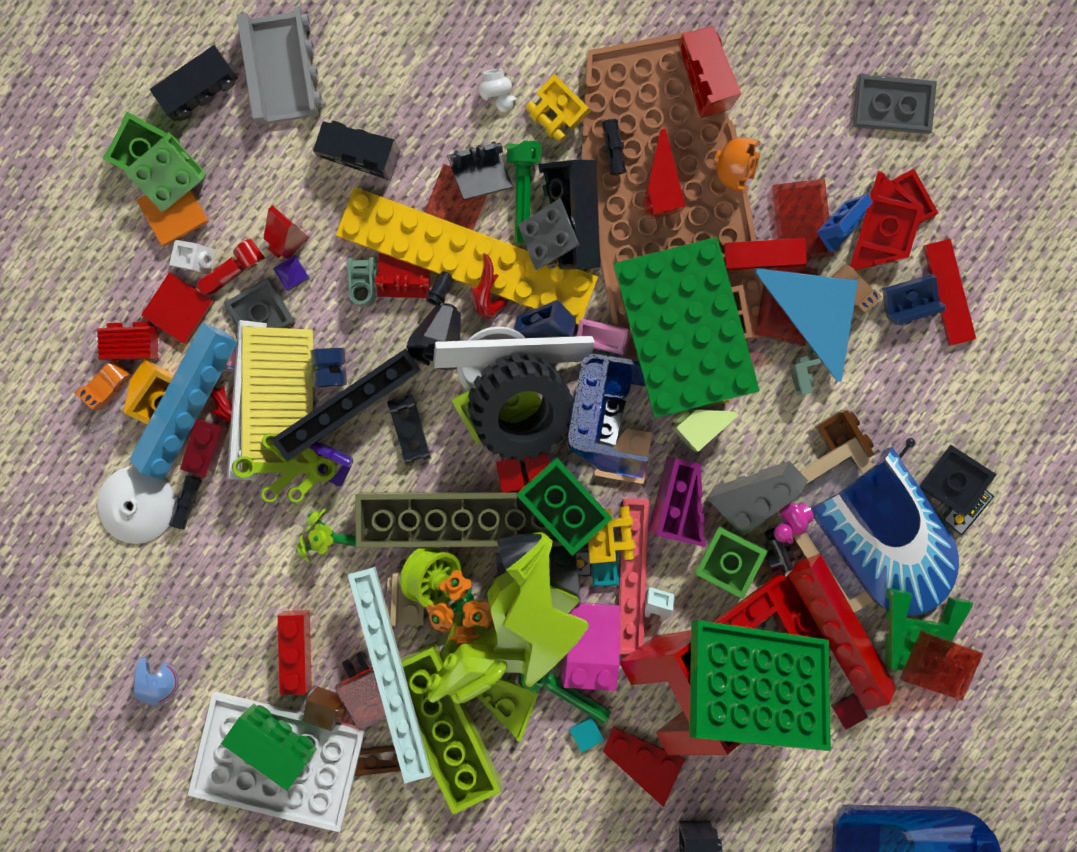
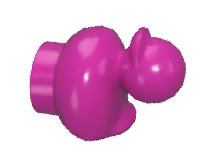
M789 503L780 509L779 514L784 524H779L775 527L774 536L779 542L791 544L793 542L792 535L799 536L804 534L808 524L814 520L809 506L805 503L799 505Z

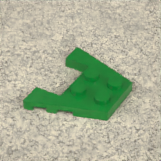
M887 588L886 598L889 599V609L886 610V619L889 621V633L885 634V665L894 670L933 674L974 603L965 599L948 597L941 622L906 618L913 594L905 590Z

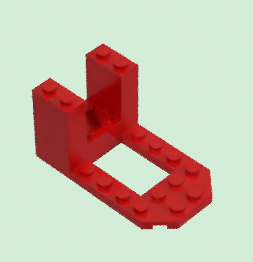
M783 575L774 576L713 621L714 623L754 629L772 615L781 633L825 639L790 578ZM691 630L656 635L619 661L631 685L668 682L683 711L656 732L668 755H728L741 744L689 738ZM829 656V669H830V666H831V657Z

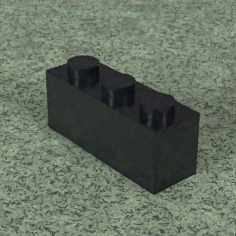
M213 45L149 90L168 117L174 122L177 120L182 121L187 119L192 114L191 110L197 106L209 104L213 100V95L220 90L227 91L231 89L238 76L219 49Z

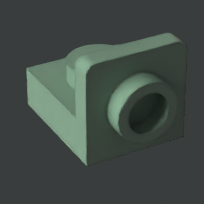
M811 355L797 358V364L789 366L796 395L813 393L814 379L812 373L808 372L807 367L821 364L820 358L812 360Z

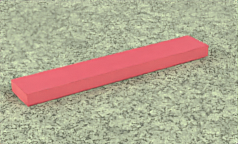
M623 499V507L629 506L630 516L633 517L631 532L636 548L633 549L634 559L624 560L623 550H621L619 583L620 655H629L644 644L649 500Z

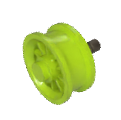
M420 547L407 560L403 559L400 561L399 568L402 569L400 587L406 598L419 602L425 608L429 604L436 606L441 602L448 603L451 600L450 596L446 591L441 590L440 584L451 577L453 571H461L460 563L454 555L442 552L437 547Z

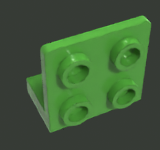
M170 132L125 169V174L162 212L201 182L206 175L201 166Z

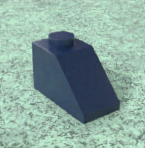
M555 300L517 316L514 330L521 333L525 338L573 337L576 318L558 300Z

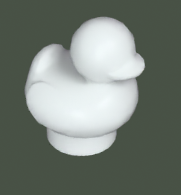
M503 69L484 71L483 80L479 84L480 96L485 101L489 97H497V109L501 112L510 111L513 107V102L516 100V97L508 94L512 89L511 81L504 76Z

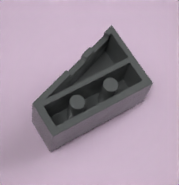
M788 461L759 470L756 474L746 477L743 475L727 483L721 482L714 486L707 499L744 536L800 496L808 480Z

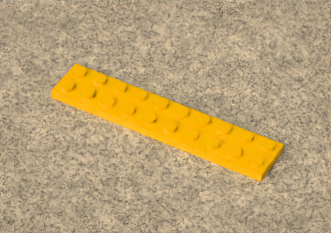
M356 187L353 188L336 233L338 238L424 268L435 274H440L442 271L452 276L454 281L477 288L482 274L483 253H486L492 260L494 274L499 275L491 288L490 294L530 309H536L558 300L576 318L575 325L577 326L580 325V320L584 317L598 276L579 269H559V264L552 269L544 266L536 271L527 250Z

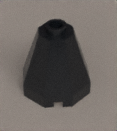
M449 303L436 305L409 337L406 349H408L407 351L412 358L424 365L430 366V361L433 362L435 342L461 341V313L457 311L454 305ZM457 367L437 368V369H441V370H455V369H457Z

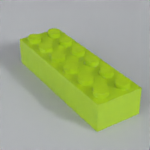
M433 642L400 659L430 768L454 815L500 793L502 781L466 704L455 703L449 694L434 703L428 699L427 683L433 674H437L441 670L444 663L437 643Z

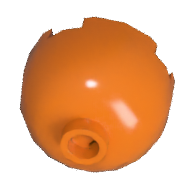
M746 137L735 138L725 144L722 151H717L714 158V166L717 167V176L720 182L727 188L741 193H746L749 190V186L745 185L748 178L754 179L761 153L756 152V147L761 145L759 140Z

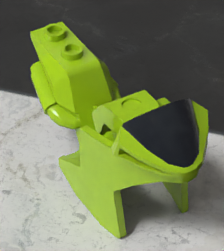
M541 532L516 534L497 539L502 562L507 571L496 578L487 592L497 634V643L495 646L491 644H462L454 654H449L441 670L437 674H433L427 683L428 699L430 702L434 703L449 694L455 703L464 704L491 689L505 672L522 673L525 677L524 682L526 686L532 687L579 642L589 627L588 622L568 614L578 604L579 599L577 596L550 586L549 553L552 547V540L546 534Z

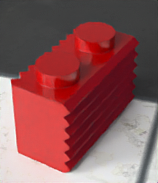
M132 322V327H123V323H106V328H97L99 360L159 359L157 328L149 326V322Z

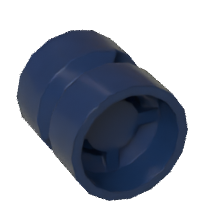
M344 348L310 350L311 365L316 369L312 372L313 387L347 385L346 370L342 369V365L346 363Z

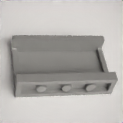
M294 6L295 12L253 19L247 13L237 14L252 117L258 125L320 116L319 108L323 107V101L320 91L316 92L315 82L319 81V75L316 65L312 66L311 56H315V50L312 40H308L307 31L311 30V24L308 14H304L300 6Z

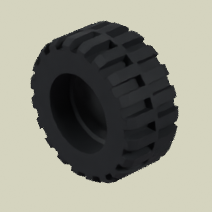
M519 354L510 355L508 360H504L502 357L496 360L497 364L493 367L490 365L483 369L484 375L482 377L478 375L473 383L476 388L470 389L468 395L470 401L467 403L470 420L481 443L486 445L487 449L493 454L499 453L500 457L504 459H510L513 456L515 461L524 460V457L528 456L530 459L538 457V454L543 451L545 454L551 451L552 445H558L563 440L562 434L568 433L571 427L568 421H572L574 417V410L572 409L574 405L573 397L553 365L550 366L546 360L542 358L536 360L534 355L525 354L524 358H521ZM529 391L542 394V402L539 409L528 419L518 423H508L498 419L502 406L512 396Z

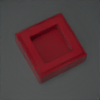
M854 693L831 705L845 730L868 718Z

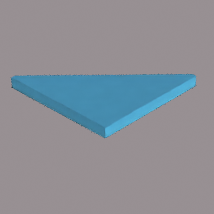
M755 268L754 273L760 278L769 293L832 374V377L836 381L842 382L858 280Z

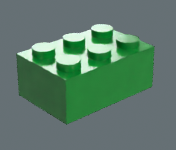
M557 457L517 493L521 501L572 556L613 519Z
M253 703L238 718L220 744L288 791L317 748L313 746L314 743L308 737L299 736L293 732L292 727L287 722L278 721L270 715L271 713L267 708Z

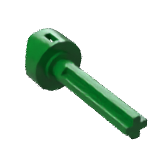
M524 140L520 144L508 143L507 163L517 166L514 242L525 243L518 224L530 217L531 167L541 164L542 145L541 142Z
M550 671L532 687L526 686L524 682L525 677L520 673L522 686L529 691L536 693L543 686L600 723L604 724L609 720L611 710L575 688H564L561 679L550 674Z

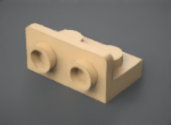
M395 571L392 577L388 578L387 593H392L391 603H387L391 626L396 627L397 624L423 626L425 607L419 602L411 601L404 596L400 587L402 571Z

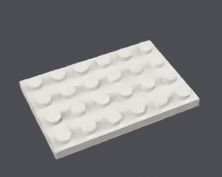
M215 691L211 697L188 796L340 832L366 728L338 722L331 732L302 722L304 716L302 712ZM253 703L267 708L271 713L270 715L278 721L287 722L292 727L293 732L299 736L308 737L314 743L313 746L317 748L288 791L220 744L238 718Z

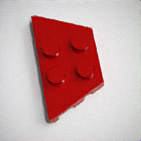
M882 171L877 172L870 196L873 203L866 210L850 265L854 270L908 259L924 206L915 198H911L899 185L897 186L889 180Z

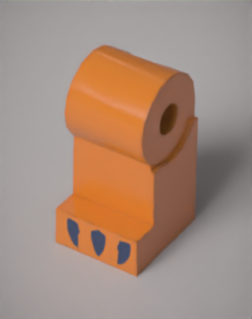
M113 360L106 364L86 386H82L75 394L92 410H102L131 378V375L116 360Z

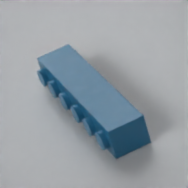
M202 322L129 458L141 474L165 479L195 420L198 418L238 344L225 331Z

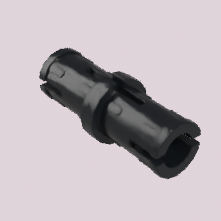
M608 119L601 122L605 139L603 149L607 153L610 175H622L627 172L623 157L625 146L624 142H621L618 119Z
M188 475L185 476L179 497H176L174 501L176 505L168 524L169 526L185 530L191 510L196 506L195 499L202 483L201 479Z

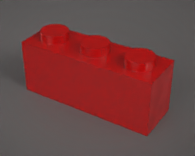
M310 610L283 611L277 615L279 695L307 694L312 688Z

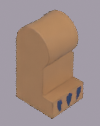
M844 264L831 276L833 278L858 280L853 309L857 315L868 311L882 297L876 289L873 290L847 264Z

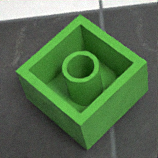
M719 526L695 574L744 599L768 550Z

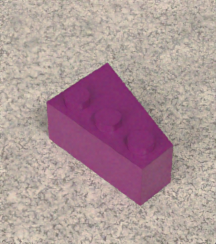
M666 457L648 532L656 536L706 547V539H704L703 532L704 514H702L701 498H703L701 464L674 457Z

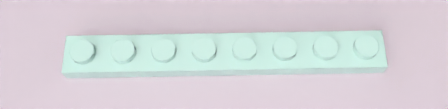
M376 567L348 574L349 582L404 784L430 777V765Z

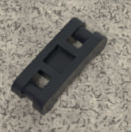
M413 394L406 395L405 399L396 401L393 399L387 401L406 466L414 464V461L418 459H431V453ZM408 409L410 416L401 418L399 411ZM418 441L420 448L411 451L409 443Z

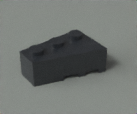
M333 120L331 123L322 121L313 152L319 158L389 181L392 180L401 152L392 138L372 134L361 129L348 128L346 125Z

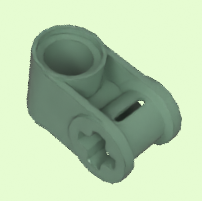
M370 257L369 260L347 258L349 298L358 307L368 308L373 305L376 297L375 257ZM367 289L368 297L363 301H358L356 298L358 291Z

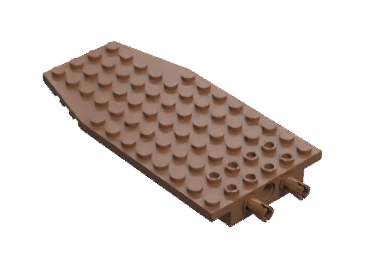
M691 31L592 49L587 52L584 103L591 112L583 119L581 160H596L600 263L611 321L614 326L630 329L613 263L714 237L718 238L725 263L724 243L757 241L748 192L741 193L727 188L720 182L717 176V167L714 166L715 155L718 150H723L725 144L737 138L734 124L732 120L730 121L726 112L700 118L678 45L682 34ZM608 119H618L621 142H624L623 157L627 172L622 175L612 176L609 173L608 157L603 149L605 139L601 122ZM666 128L686 206L682 212L652 219L650 212H645L643 197H646L645 193L657 138L660 130ZM755 269L727 271L745 339L773 335L774 329L766 287L754 273ZM631 331L626 355L618 354L620 364L638 360Z

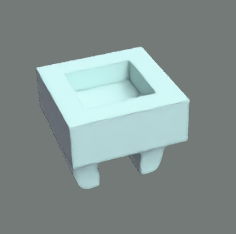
M649 587L645 601V617L649 618L651 613L657 614L661 622L666 618H670L673 612L674 594Z

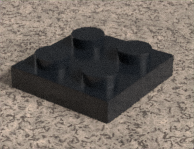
M950 444L919 487L965 518L997 474Z

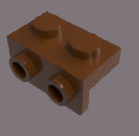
M841 409L815 425L830 452L851 438L856 437L868 457L875 455L871 449L874 447L873 442L867 434L863 435L858 428L860 422L852 411L849 413L848 410ZM850 456L838 465L841 470H846L856 463Z

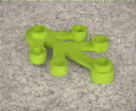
M273 433L263 436L262 445L266 449H271L284 463L253 462L251 458L246 456L238 457L232 463V472L239 478L250 477L253 473H283L271 486L264 487L261 490L260 497L265 502L275 501L278 493L298 474L309 475L298 487H291L287 491V498L291 502L302 501L304 494L317 481H329L336 473V464L332 459L318 456L310 448L302 452L309 463H299L295 458L287 463L275 445L268 446L266 444L267 437L276 436ZM241 462L247 465V470L243 473L238 470V465ZM320 464L326 466V472L323 474L318 471ZM268 489H271L274 494L271 499H266L264 495ZM293 490L300 492V497L296 500L291 496Z

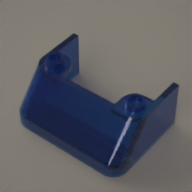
M595 353L589 354L581 362L568 434V447L572 452L600 471L643 478L649 457L617 452L612 446L600 444L607 399H625L630 392L631 384L645 386L639 361Z

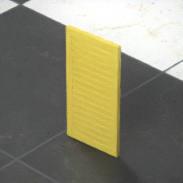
M241 327V457H249L253 462L284 463L271 449L264 448L261 441L264 435L269 433L278 435L313 411V366L311 365L310 350H313V330ZM271 436L267 437L266 444L268 446L274 445V443L271 441V439L273 438ZM302 453L295 457L299 463H309ZM241 462V470L243 472L247 470V465Z

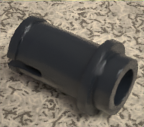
M443 271L438 274L432 288L426 292V300L430 304L436 306L445 303V295L454 282L452 276Z

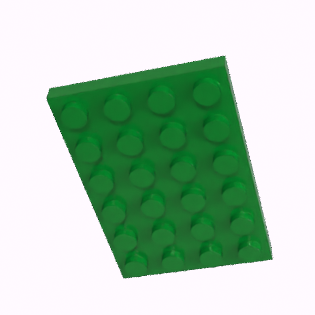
M717 237L613 263L654 419L760 391Z
M701 620L692 621L689 738L831 751L829 640Z

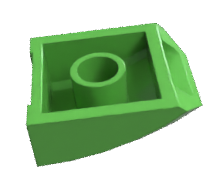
M126 111L103 160L125 171L126 168L152 148L167 133Z

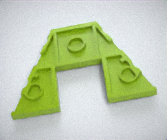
M457 612L449 636H454L455 627L462 626V613ZM471 626L475 628V635H480V639L474 640L472 644L496 645L497 634L494 628L491 627L488 631L485 629L486 626ZM448 637L441 656L444 661L449 654H454L459 646L456 645V641H450ZM501 678L491 689L478 695L477 698L495 714L499 722H502L516 737V740L521 743L539 691L533 693L521 684Z

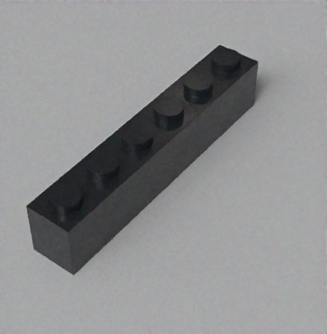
M405 348L273 437L271 441L288 463L310 448L314 443L319 442L417 375L421 369Z

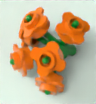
M459 570L453 571L451 577L440 584L441 590L446 591L454 602L450 605L441 602L436 606L433 604L427 606L431 626L436 631L442 633L444 631L448 633L451 631L454 613L456 611L462 613V626L455 627L454 636H449V640L456 641L458 646L472 644L474 640L480 639V635H475V628L471 627L472 625L486 626L485 629L488 631L491 627L495 629L489 604L486 601L474 600L472 582L469 579H465Z

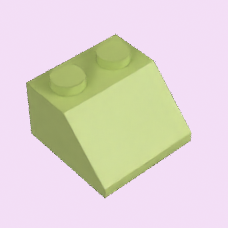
M687 410L680 412L672 419L675 424L671 429L691 451L699 452L738 415L732 411Z

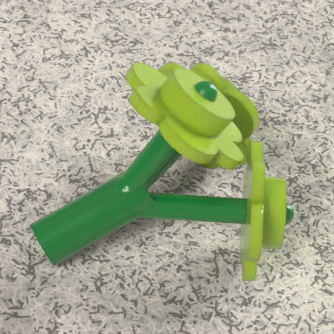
M324 508L320 513L315 510L313 513L308 514L306 523L309 526L305 531L308 532L314 523L316 524L315 530H311L308 535L309 541L312 544L307 546L303 535L299 537L300 543L296 544V552L300 558L306 559L307 564L311 563L310 550L318 551L319 554H326L329 546L333 543L356 546V536L335 533L329 525H325L319 520V517L325 512Z

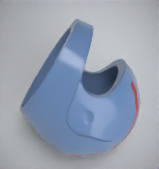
M140 657L135 674L134 698L153 706L169 702L179 689L180 680L175 668L169 663L163 662L159 672L151 675L148 658Z

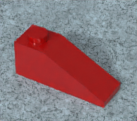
M666 128L661 129L659 132L646 188V197H643L645 212H650L652 219L682 212L686 206Z
M271 205L267 213L263 239L270 244L267 249L279 259L283 256L289 259L309 237L289 218Z

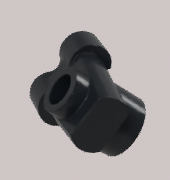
M771 528L764 533L772 548L765 557L772 572L781 569L782 573L789 572L793 569L791 562L796 560L790 546L785 547L784 542H779L775 538V528Z

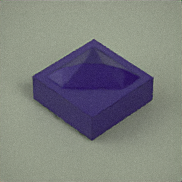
M296 255L273 268L286 291H290L310 278Z

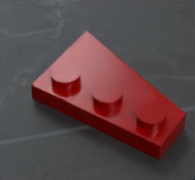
M614 726L603 748V752L660 805L665 806L685 761L683 757L668 755L665 749Z

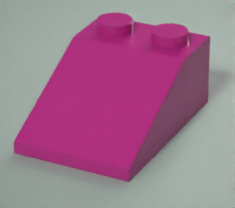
M581 602L568 614L586 620L589 627L579 642L562 658L560 679L564 688L616 691L620 655V606Z

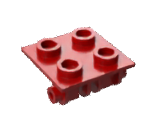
M379 252L378 277L376 276L375 280L377 297L426 299V292L430 289V271Z

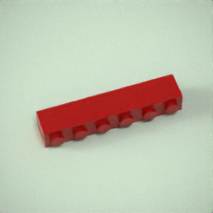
M817 554L798 561L788 576L825 640H829L831 651L865 710L890 705L897 687L822 555Z

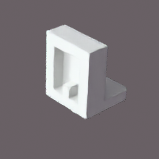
M175 240L169 265L209 274L214 263L216 250L196 243Z

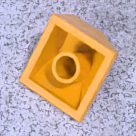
M144 359L130 379L123 412L148 425L174 375L153 362Z

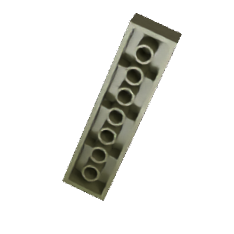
M502 491L361 492L355 494L356 548L498 547L497 539L516 534L539 532L546 534L552 540V546L563 545L517 496L519 491L502 493Z

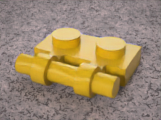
M555 73L536 92L542 101L538 105L530 101L525 107L530 113L531 119L535 123H540L546 129L545 133L550 138H555L559 143H563L567 138V135L562 131V127L565 124L574 130L591 112L589 107ZM550 109L558 115L553 121L547 116V112Z
M629 506L619 507L620 517L613 518L588 541L590 564L616 561L615 551L623 550L624 560L634 559L633 549L636 547L635 540H632L631 525H633V517L630 516ZM604 508L612 517L611 508ZM621 526L622 541L614 542L613 527Z

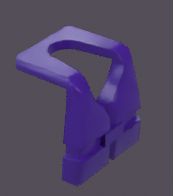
M321 442L314 443L310 449L319 453L318 456H325L342 464L338 473L328 481L337 486H342L354 462L353 457ZM320 464L318 467V471L321 474L324 473V464Z

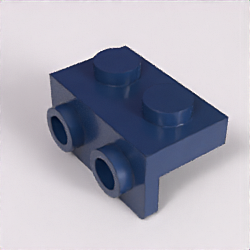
M933 274L882 288L886 316L895 325H908L913 320L932 318L937 313L946 311L945 304L939 301L937 277Z

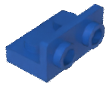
M868 194L844 201L817 231V234L830 252L837 250L860 224L861 218L866 215V209L873 203Z

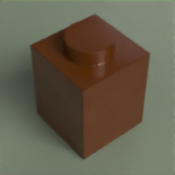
M317 686L306 700L302 722L332 732L337 723H342L347 712V707H344L346 696Z

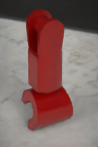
M246 239L236 246L233 251L236 259L233 257L229 258L214 269L213 272L200 279L197 284L198 290L204 294H214L224 287L225 284L227 285L243 273L244 270L252 269L258 265V262L266 259L252 239Z

